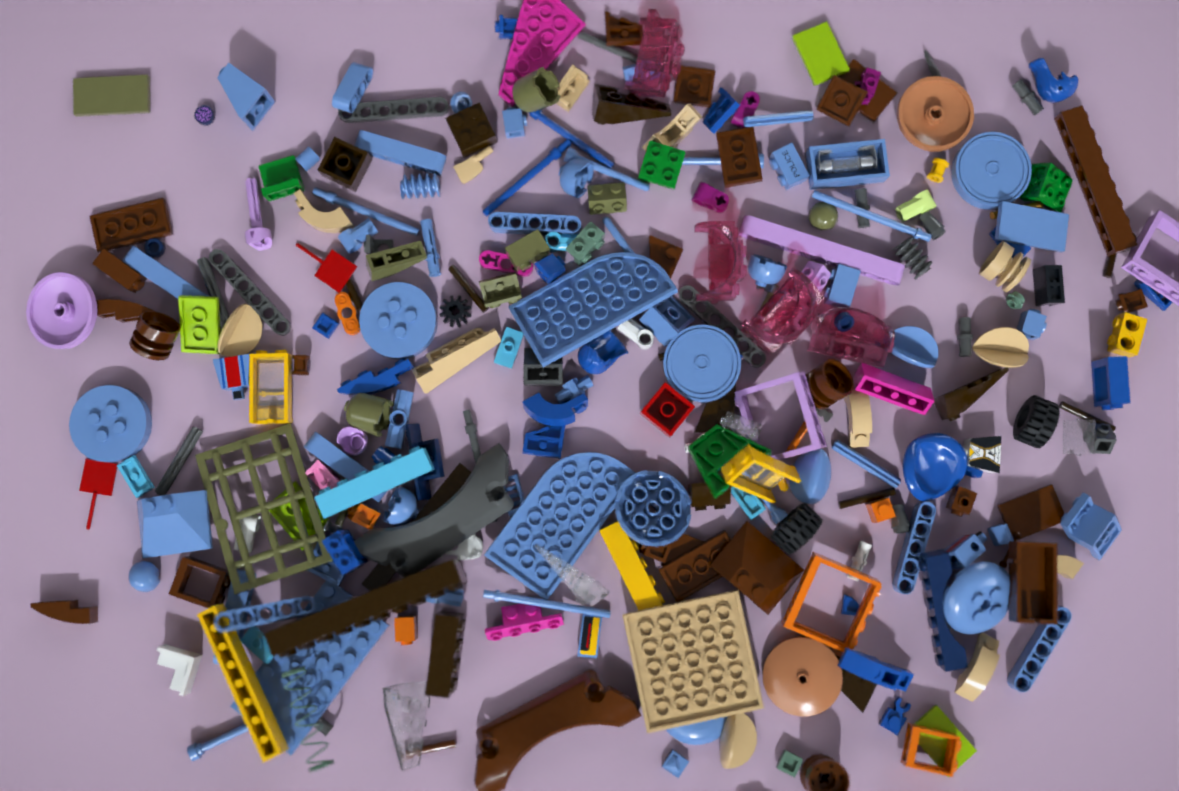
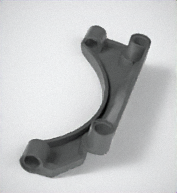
M496 444L480 455L472 473L463 486L451 499L431 514L415 522L398 527H374L354 540L360 554L364 558L383 566L391 563L396 572L402 578H406L416 574L498 517L510 511L514 506V501L503 487L508 484L509 456L501 444Z

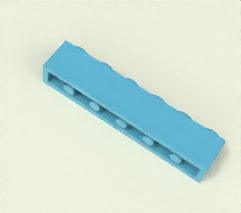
M417 446L408 451L409 454L404 457L400 454L391 458V463L386 465L383 462L372 467L373 471L366 473L364 470L355 474V479L351 481L344 479L337 482V487L333 489L326 487L318 491L320 495L314 498L323 518L333 516L434 470L435 468L426 448L420 449Z

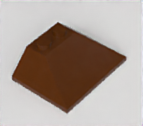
M747 520L710 564L715 571L733 584L767 615H769L804 572L802 567Z

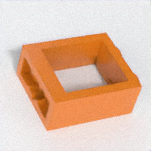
M908 723L900 762L906 767L953 777L958 767L957 753L960 752L962 745L960 737L955 733ZM920 732L948 738L943 767L915 760Z

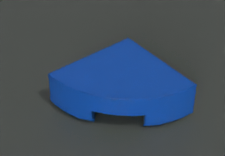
M967 466L965 475L971 478H981L983 471Z
M843 594L841 614L855 616L859 604L851 596Z

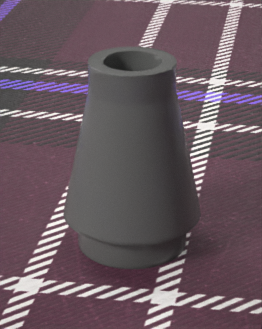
M929 211L919 217L926 233L932 235V240L938 239L946 232L945 226L931 215Z
M893 505L896 517H893L891 520V529H893L894 533L909 532V527L911 526L904 510V505Z

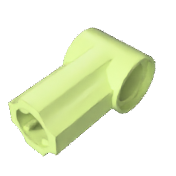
M927 189L915 195L911 200L899 205L895 210L899 220L905 222L920 213L924 214L932 210L937 205Z

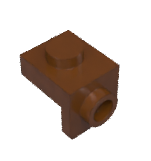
M1142 289L1126 294H1118V300H1115L1118 311L1122 310L1123 313H1131L1148 308Z

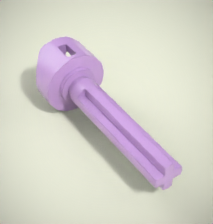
M247 178L245 182L251 229L245 232V240L247 244L258 251L266 250L272 246L271 230L263 228L257 179Z

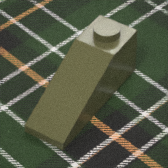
M420 240L366 255V267L371 281L390 277L427 259Z

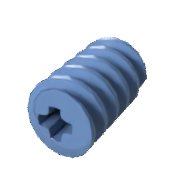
M426 173L425 179H422L421 174H418L417 180H415L413 174H411L410 180H407L406 175H403L400 182L401 197L404 199L405 195H407L411 199L414 193L416 198H419L420 194L426 198L428 192L431 197H435L436 192L440 197L439 178L436 173L433 174L432 179H430L428 173Z

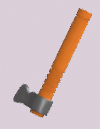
M816 408L817 415L823 416L825 422L832 418L833 413L827 412L825 409ZM805 420L785 452L795 450L808 430Z

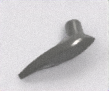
M924 50L928 69L932 74L930 76H941L933 59Z

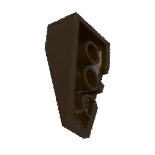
M594 85L592 116L593 121L598 124H619L671 116L672 112L667 103L651 98H644L642 100L631 92L628 95L622 94L615 87Z

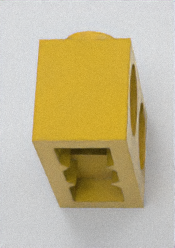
M1127 312L1117 315L1112 322L1113 331L1107 340V351L1127 356L1128 358L1137 356L1147 319ZM1126 322L1129 323L1130 329L1126 327ZM1121 339L1125 342V347H1122Z

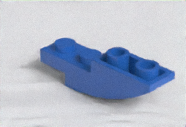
M403 358L395 362L394 367L380 370L377 376L374 372L365 370L357 375L358 378L352 381L349 379L341 383V387L337 391L343 395H355L360 392L374 394L391 389L401 384L398 377L414 368V365L409 359L405 360Z
M845 648L837 664L839 667L859 677L895 691L899 689L906 692L914 676L909 670L882 662L876 657L849 648Z

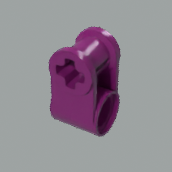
M750 91L745 93L740 106L732 118L731 124L745 128L744 117L754 116L760 101L759 95L756 92ZM749 100H752L751 105L748 104Z
M704 182L699 183L691 199L694 203L716 213L726 211L729 203V197L726 193ZM723 200V203H721L720 206L717 205V202Z

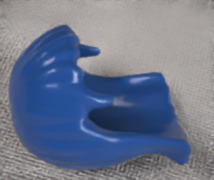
M1038 58L1029 63L1028 67L1033 72L1037 92L1043 100L1057 103L1071 97L1075 93L1079 82L1076 75L1068 77L1062 71V76L1058 75V79H1056L1051 74L1044 58Z
M609 330L581 346L578 351V362L587 373L601 374L611 367L619 357L629 352L620 339Z

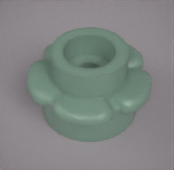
M1014 291L1007 295L1006 303L1010 308L1021 309L1023 307L1025 298L1021 293Z

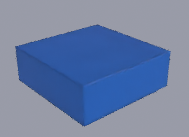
M322 313L312 328L329 339L339 323Z

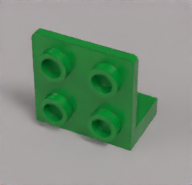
M649 141L638 179L675 190L686 152Z
M294 155L259 165L264 188H261L262 195L269 202L293 195L299 189L302 192L305 191Z
M1052 163L1032 164L1029 185L1020 196V199L1023 201H1041L1053 211L1061 213L1073 181L1072 178Z

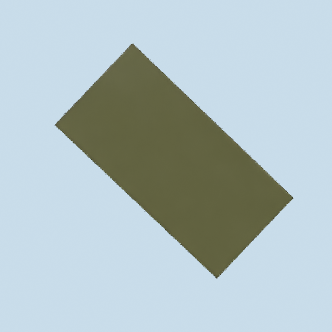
M148 75L73 78V115L76 117L150 113V77Z

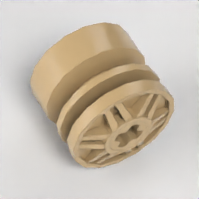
M1002 241L987 257L979 270V274L989 281L998 276L995 285L997 287L1002 285V290L1008 292L1022 280L1032 260L1027 256L1023 258L1024 254L1021 252L1012 258L1015 248Z

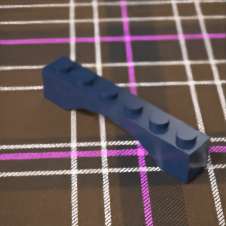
M944 549L919 553L921 560H918V565L924 577L922 579V587L927 594L925 605L930 612L928 623L930 628L933 629L931 640L933 646L936 647L937 653L934 655L935 662L945 672L968 668L966 650L950 633L943 614L944 590L952 574L950 555Z

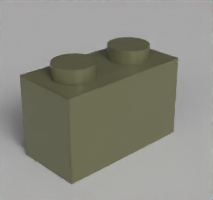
M537 229L505 247V253L518 272L529 269L532 263L547 257L550 253V248Z

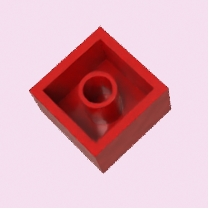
M665 382L640 414L670 438L695 406Z

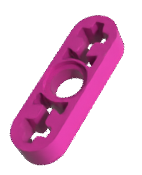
M486 250L479 256V262L485 269L504 273L516 272L518 276L527 277L533 272V264L525 272L513 270L514 266L512 264L507 269L501 266L502 260L509 259L503 253ZM487 255H490L492 260L497 261L498 267H495V262L489 261L486 264L483 258H487Z

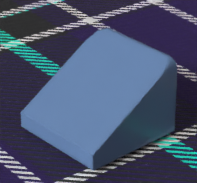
M999 523L987 529L994 546L1009 544V541H1014L1007 524Z

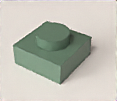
M784 749L776 768L795 778L803 759Z

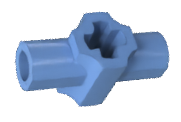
M586 375L579 380L574 378L562 385L563 389L554 395L559 404H563L583 393L586 395L585 390L594 385L590 377Z

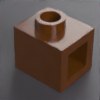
M955 486L952 488L946 508L951 510V514L959 517L970 515L977 493L961 486Z

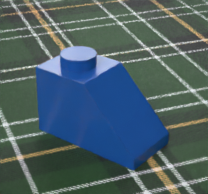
M552 253L534 265L537 274L548 285L565 272L564 265L566 264L560 256L555 257Z

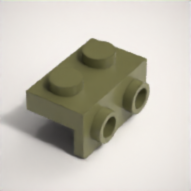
M625 182L587 185L590 215L627 211Z
M516 272L479 281L485 307L497 308L502 303H516L522 298Z

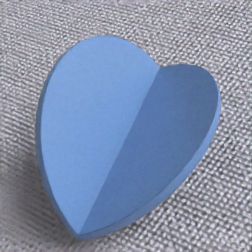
M915 326L900 327L890 332L883 341L884 347L890 353L907 363L923 368H933L936 366L938 346L931 334L924 329Z
M821 448L802 453L793 464L801 481L797 483L789 479L790 488L793 495L803 503H818L825 496L830 485L831 463L827 453Z

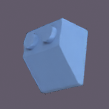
M670 296L649 308L639 320L666 347L695 318L673 296Z

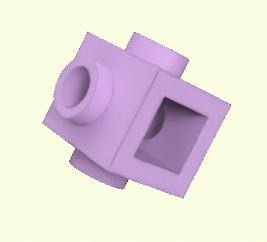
M808 260L797 280L802 284V289L805 291L821 293L831 273L823 264Z

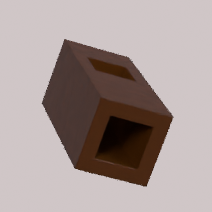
M103 249L92 263L123 287L134 293L143 288L147 279L106 249Z

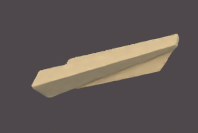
M475 328L425 354L429 362L412 368V371L423 392L427 394L501 342V339L496 329L484 332L482 328Z

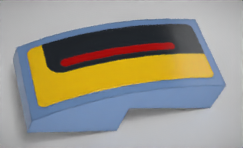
M583 614L578 648L579 657L597 659L602 616Z

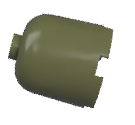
M541 67L515 81L512 88L513 99L522 111L535 112L558 103L560 94L558 95L557 87L560 85L551 70L546 71L544 67Z
M357 393L344 406L346 420L350 426L381 437V431L387 430L389 427L390 406H394L392 400L368 393Z

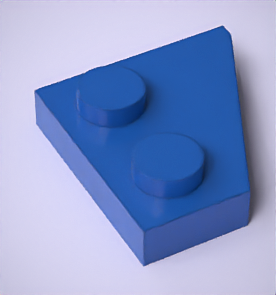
M722 87L718 91L721 95L717 103L712 102L710 110L703 120L705 126L714 134L740 106Z
M566 425L547 426L538 431L525 433L522 453L561 459Z

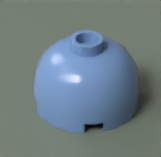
M577 158L568 161L562 166L558 175L560 176V186L564 192L576 198L582 197L587 189H583L587 181L589 183L592 181L593 165L588 161Z
M751 254L748 262L750 277L756 280V285L766 287L767 284L773 285L778 283L783 278L787 269V265L779 261L777 263L771 258L757 254Z
M402 486L396 488L387 504L389 505V512H384L383 521L391 525L402 526L411 519H415L419 512V509L416 508V496Z

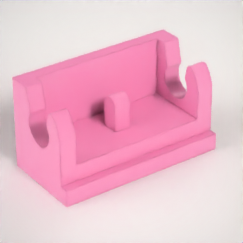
M319 459L305 472L307 477L320 490L326 487L333 489L337 487V482L342 481L327 464Z

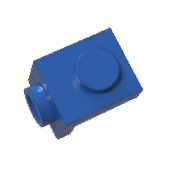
M499 15L498 21H495V32H498V39H513L518 18H503V15Z

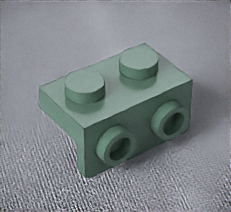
M589 222L566 247V251L574 257V262L579 266L582 263L586 264L592 258L591 253L595 249L599 250L605 243V233L593 222Z

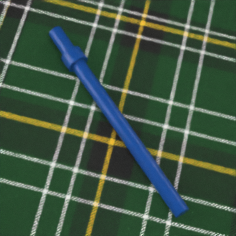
M542 110L530 113L533 119L540 120L608 168L613 167L614 163L544 115Z
M567 139L557 148L554 147L549 151L550 154L483 209V214L486 217L553 160H558L572 143Z

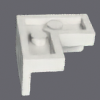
M167 644L158 646L156 651L160 652L157 664L175 669L169 689L179 691L180 696L191 693L202 655Z

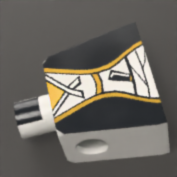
M1002 436L965 439L964 446L962 447L967 454V466L987 473H1000Z

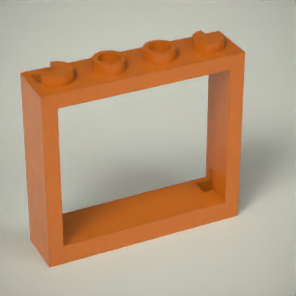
M813 551L783 617L782 624L790 630L844 652L845 648L853 650L857 646L859 632L862 633L865 629L867 615H870L873 611V601L875 597L880 595L882 583L875 577ZM820 563L870 583L844 641L795 621Z

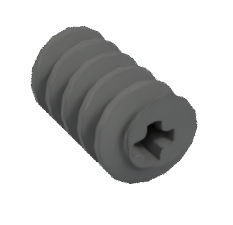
M910 237L893 250L898 249L895 254L896 256L903 255L900 259L901 262L908 261L905 268L912 267L909 273H917L914 277L916 280L931 269L930 266L933 262H925L928 256H920L923 249L916 250L919 244H911L914 238Z

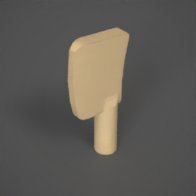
M487 146L464 162L454 165V170L462 184L474 179L483 170L480 161L493 152L490 146Z

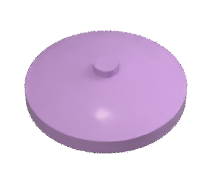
M58 272L42 278L31 291L27 302L26 316L30 331L41 344L50 348L70 349L81 344L92 332L97 318V301L92 288L84 279L74 274Z

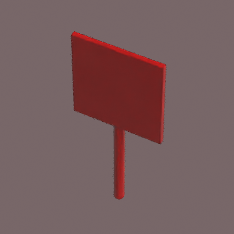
M296 243L299 249L322 264L314 276L340 293L358 266L333 249L326 259L322 260L299 243Z
M85 459L79 491L93 493L86 526L87 530L91 527L97 494L112 496L118 468L116 463Z

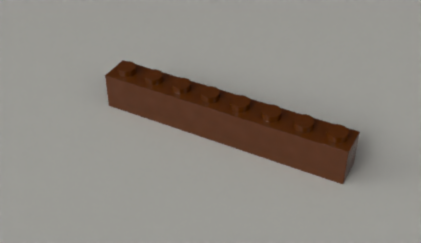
M1083 105L1062 111L1054 120L1106 254L1109 257L1137 246V238L1129 225L1130 220L1124 212L1123 202L1116 192V184L1109 174V166L1103 159L1102 149L1095 138V131L1090 126L1088 113L1084 110Z

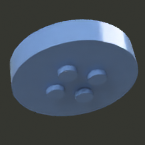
M985 132L968 140L956 153L951 167L952 182L961 198L974 207L986 210L998 209L999 202L1012 203L1019 198L1027 189L1032 173L1029 155L1022 144L1013 137L1000 132Z
M392 282L378 287L366 298L360 311L359 324L365 341L372 349L387 358L400 360L417 356L431 344L437 331L438 317L434 304L420 288L405 282Z
M694 325L683 329L669 342L663 360L664 373L670 386L687 400L699 403L712 402L725 396L736 384L741 370V356L736 343L725 331L711 325Z
M114 385L99 386L82 395L74 405L69 420L70 435L77 449L90 459L109 463L121 462L132 455L138 454L146 445L152 429L151 413L142 397L130 389Z

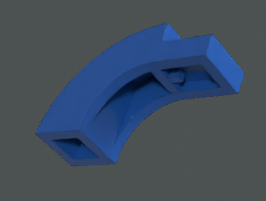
M537 393L522 401L526 413L537 422L549 426H564L575 422V413L579 414L586 410L588 398L583 393L566 403L552 404L544 400L540 393Z

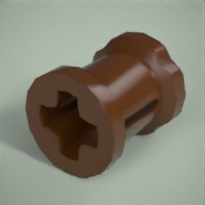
M292 355L294 359L292 375L308 376L309 372L307 369L310 356Z

